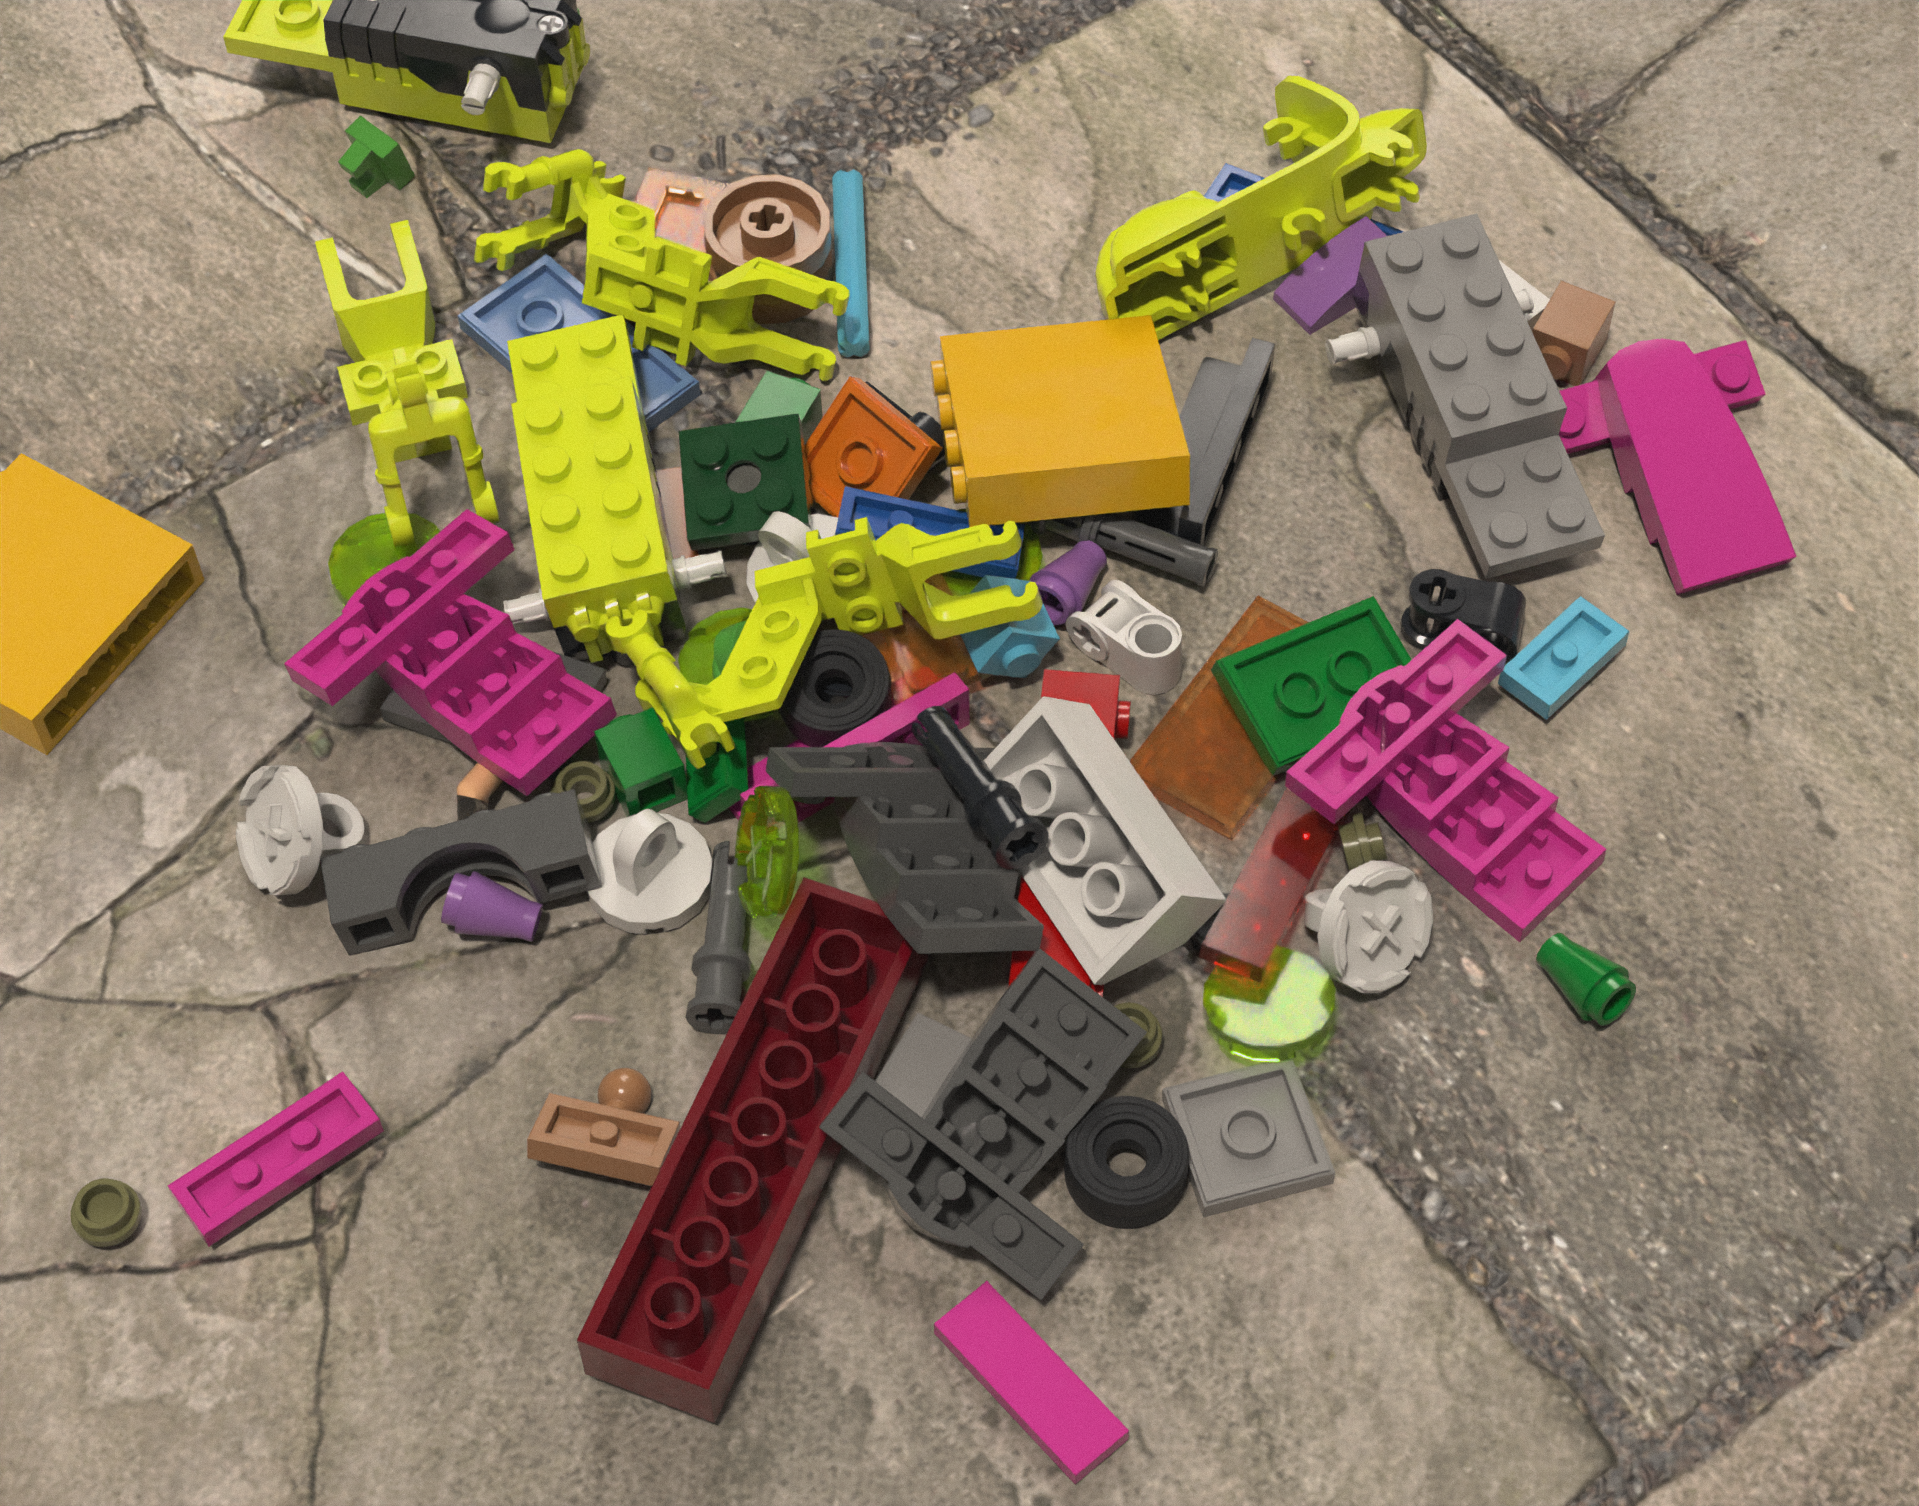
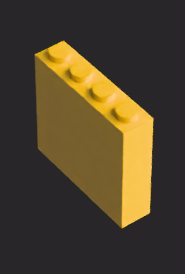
M1151 315L940 336L941 360L930 361L934 397L937 396L939 424L941 425V430H944V450L947 467H950L954 504L965 503L969 527L981 524L989 526L1005 524L1009 520L1019 523L1190 505V454Z
M22 453L4 471L0 472V729L43 754L48 755L205 580L193 544Z

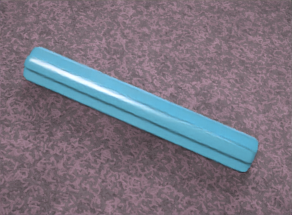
M854 169L849 172L839 170L832 177L835 276L837 283L847 287L850 296L846 312L841 316H837L838 351L847 358L853 355L863 357L870 350L863 176Z

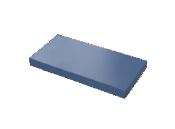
M545 254L457 316L460 329L512 373L507 341L616 315L583 304L584 285L548 254ZM626 321L644 417L650 432L700 396L699 381L675 363L661 349L649 344L643 351L633 348L635 328Z

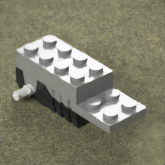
M1478 214L1366 241L1353 295L1357 313L1363 327L1359 328L1356 332L1341 335L1339 338L1326 340L1327 357L1332 365L1345 360L1371 359L1373 356L1379 361L1407 427H1410L1418 452L1421 451L1423 464L1428 475L1432 477L1433 487L1440 501L1451 498L1485 578L1495 577L1601 548L1605 534L1559 436L1567 406L1524 314L1533 313L1534 302L1532 295L1528 289L1513 292Z

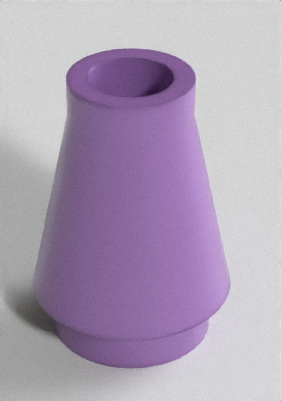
M1092 541L1078 542L1071 550L1034 573L1029 580L1036 583L1053 625H1061L1074 612L1082 611L1099 573L1107 564L1104 551Z
M473 871L471 876L456 872L446 895L441 923L455 926V934L520 938L532 942L540 923L543 904L530 901L476 871Z

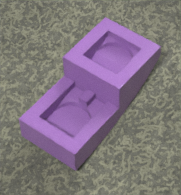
M1365 216L1336 235L1306 259L1274 291L1273 300L1309 335L1313 334L1355 308L1353 295L1364 243L1386 237L1387 235Z

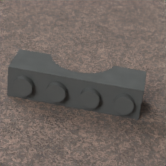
M575 789L561 793H544L525 803L499 810L478 811L466 819L433 828H416L407 832L404 836L371 845H353L341 853L320 858L331 925L349 956L412 939L421 912L437 893L451 884L456 872L471 876L472 872L476 871L482 875H494L511 879L526 888L538 903L602 887L589 824Z

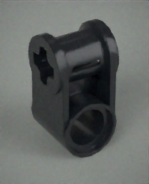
M1441 569L1425 570L1413 578L1409 587V601L1411 605L1405 609L1400 622L1401 632L1405 640L1411 645L1423 650L1458 619L1507 655L1505 664L1517 655L1526 609V598L1516 587L1502 582H1487L1455 575ZM1439 586L1440 593L1437 602L1431 601L1434 588ZM1428 618L1434 619L1430 633L1425 632Z

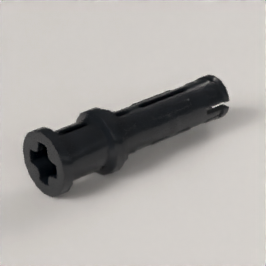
M932 706L919 713L916 718L928 732H925L919 723L913 722V735L926 748L939 769L962 797L965 803V819L974 831L984 833L992 844V856L999 866L1005 869H1018L1038 858L1048 843L1049 832L1039 819L1029 817L1021 807V795L1015 786L1007 781L996 779L987 764L960 731L946 708Z

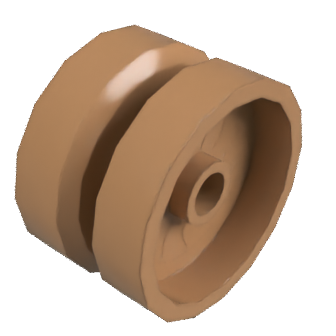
M779 174L753 175L730 183L712 198L704 213L706 254L712 255L709 281L719 278L756 257H762L816 277L833 281L830 210L820 193L802 180ZM761 294L755 295L752 316L758 324L786 323L808 315L813 309L772 295Z

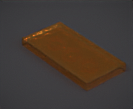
M1259 595L1255 598L1131 758L1130 763L1155 798L1230 840L1235 837L1282 773L1274 776L1265 765L1212 674L1211 668L1216 660L1309 622Z

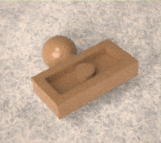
M618 1068L609 1072L602 1079L598 1088L599 1104L549 1093L527 1138V1158L652 1186L680 1130V1122L644 1114L650 1105L652 1096L648 1080L635 1069Z

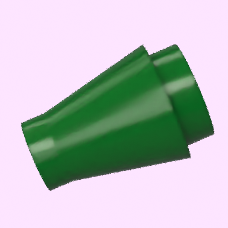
M1563 933L1551 936L1537 953V964L1547 971L1585 1021L1595 1020L1599 1025H1608L1626 1011L1635 996L1636 985L1629 980V972L1625 967L1573 942Z

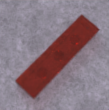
M1286 788L1227 896V901L1221 907L1203 940L1199 958L1261 983L1339 834L1338 825L1345 823L1351 809L1333 824L1295 793Z

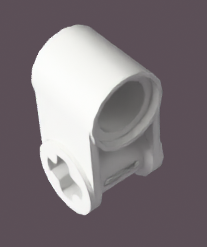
M1120 580L1109 581L1102 588V597L1086 611H1076L1067 618V632L1075 645L1086 656L1101 662L1114 673L1120 675L1134 689L1144 694L1157 695L1168 692L1179 682L1182 671V632L1179 624L1173 618L1165 615L1142 599L1136 591Z

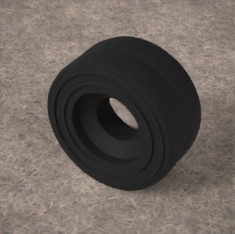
M835 629L816 632L785 700L779 708L783 721L799 740L811 747H824L891 708V679L887 662L877 647L861 635ZM839 677L848 681L853 690L845 701L830 704L822 701L816 694L820 683L828 678Z
M1117 1096L1099 1101L1089 1108L1068 1134L1065 1145L1064 1164L1067 1189L1076 1205L1087 1216L1098 1223L1120 1229L1140 1228L1153 1224L1165 1217L1175 1207L1184 1192L1189 1164L1188 1142L1182 1127L1168 1110L1153 1101L1134 1096ZM1129 1148L1136 1150L1144 1157L1146 1166L1136 1175L1121 1176L1109 1168L1107 1158L1118 1149Z

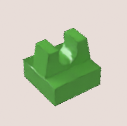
M361 115L345 130L352 145L338 163L343 170L352 176L349 179L351 187L365 198L371 196L387 183L400 191L415 176L399 143Z

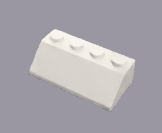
M1043 696L984 760L996 779L1007 781L1015 786L1021 795V807L1029 817L1039 819L1049 832L1048 843L1044 851L1028 865L1018 868V871L1095 985H1103L1185 944L1227 901L1090 704Z

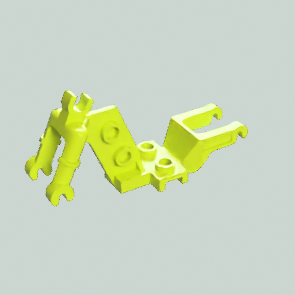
M581 149L571 150L550 158L541 156L532 161L531 164L522 167L507 162H495L485 167L483 190L485 192H493L499 187L507 188L506 198L508 200H516L521 198L523 193L551 184L554 186L551 211L545 217L531 222L528 220L524 221L520 226L499 233H484L476 238L474 261L477 263H483L489 258H497L496 268L498 270L505 271L511 269L514 265L515 254L532 248L536 250L545 248L551 241L580 232L584 225L587 224L585 284L582 303L616 316L623 314L625 319L636 322L632 343L633 348L643 351L649 344L677 354L675 363L687 366L695 356L697 347L710 360L717 363L726 364L752 359L798 375H804L810 372V369L815 368L819 370V379L822 381H828L832 378L836 364V355L832 351L761 327L754 321L752 309L755 295L767 294L813 310L828 303L833 305L832 313L836 316H841L847 310L850 296L849 290L844 285L762 257H756L719 278L708 281L712 255L658 236L655 238V210L623 199L626 177L620 174L613 178H605L607 164L603 161L594 162L593 157Z
M408 220L390 223L393 241L395 242L405 279V286L402 290L366 300H356L348 293L333 237L315 241L342 346L355 362L337 367L352 425L369 422L368 433L377 465L375 477L376 481L382 484L387 503V506H384L395 548L415 543L395 463L452 449L449 435L455 436L457 439L475 513L493 524L500 522L490 482L485 481L481 463L484 455L483 449L477 444L469 408L463 400L468 398L453 340L450 339L433 344L435 320Z
M864 517L855 520L854 531L821 539L818 529L806 532V548L810 557L754 571L755 589L759 597L721 675L708 685L688 682L673 663L676 661L666 648H661L655 641L654 628L644 609H638L634 612L632 623L628 626L622 625L618 615L610 617L606 623V633L614 649L618 652L626 653L637 667L636 670L641 680L635 686V695L642 710L654 708L657 716L663 721L662 725L667 734L674 735L694 768L700 769L706 765L704 759L711 757L716 752L717 742L722 744L726 752L735 748L733 739L724 722L776 710L782 706L822 620L834 618L839 630L864 635L903 625L901 603L934 639L940 640L1012 621L1030 619L1040 612L1043 601L1035 582L1027 583L1025 593L1020 597L1014 596L1009 585H1002L963 596H951L924 582L936 574L992 560H1003L1015 555L1022 546V539L1014 521L1009 520L1005 522L1003 533L998 536H994L992 529L987 524L933 536L909 524L900 523L875 540L868 518Z

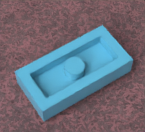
M1580 596L1505 665L1504 670L1500 673L1498 684L1547 720L1626 646L1630 631Z

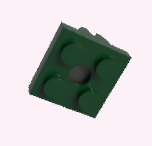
M798 413L678 431L687 541L692 551L734 544L757 545L760 542L758 537L760 529L771 514L777 511L789 514L812 530L810 508H814V503L809 484L812 483L805 455L803 427Z

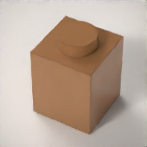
M1562 280L1533 327L1532 333L1553 378L1573 386H1578L1583 383L1607 340L1616 302Z

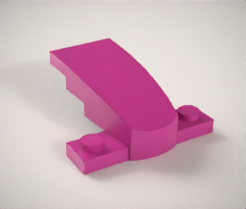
M1663 338L1638 341L1619 350L1605 364L1592 382L1560 390L1567 410L1559 436L1567 454L1612 443L1625 494L1634 492L1649 544L1659 542L1676 595L1784 565L1797 557L1769 486L1743 432L1730 410L1758 402L1766 395L1746 340L1695 354L1683 341Z
M468 509L462 512L412 556H406L386 566L367 579L351 596L342 610V615L284 663L293 682L331 706H334L375 670L412 709L438 732L480 765L526 796L595 735V730L603 728L617 715L611 698L568 674L560 655L516 633L508 614L464 594L515 550L507 531Z
M1457 619L1407 665H1400L1382 672L1362 685L1348 702L1340 718L1339 725L1286 772L1285 786L1333 824L1367 796L1396 831L1440 875L1517 941L1521 942L1603 863L1607 849L1555 812L1559 797L1507 762L1509 752L1507 745L1457 714L1461 708L1504 670L1507 657L1505 653Z

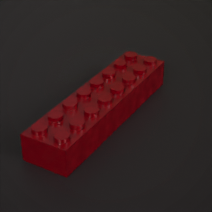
M803 877L577 1338L586 1375L710 1422H716L842 1148V1145L820 1129L819 1125L861 1071L874 1079L929 959L928 954H918L876 901Z

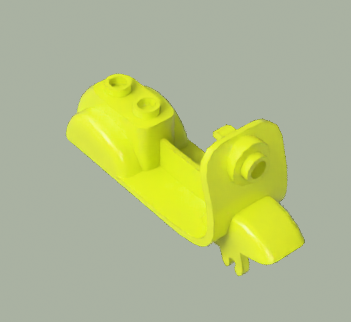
M1287 76L1275 87L1278 118L1267 122L1263 126L1265 143L1271 146L1278 142L1281 157L1284 160L1292 159L1294 163L1219 202L1206 199L1200 192L1195 190L1186 192L1171 200L1161 201L1142 209L1124 225L1111 232L1099 252L1095 273L1101 308L1106 320L1151 315L1157 338L1160 340L1298 268L1313 253L1346 228L1365 216L1371 219L1374 207L1379 206L1392 212H1399L1402 209L1400 196L1406 197L1408 201L1413 203L1419 202L1418 186L1404 177L1422 162L1427 152L1424 120L1421 110L1398 108L1379 111L1359 118V113L1355 106L1340 94L1303 77Z

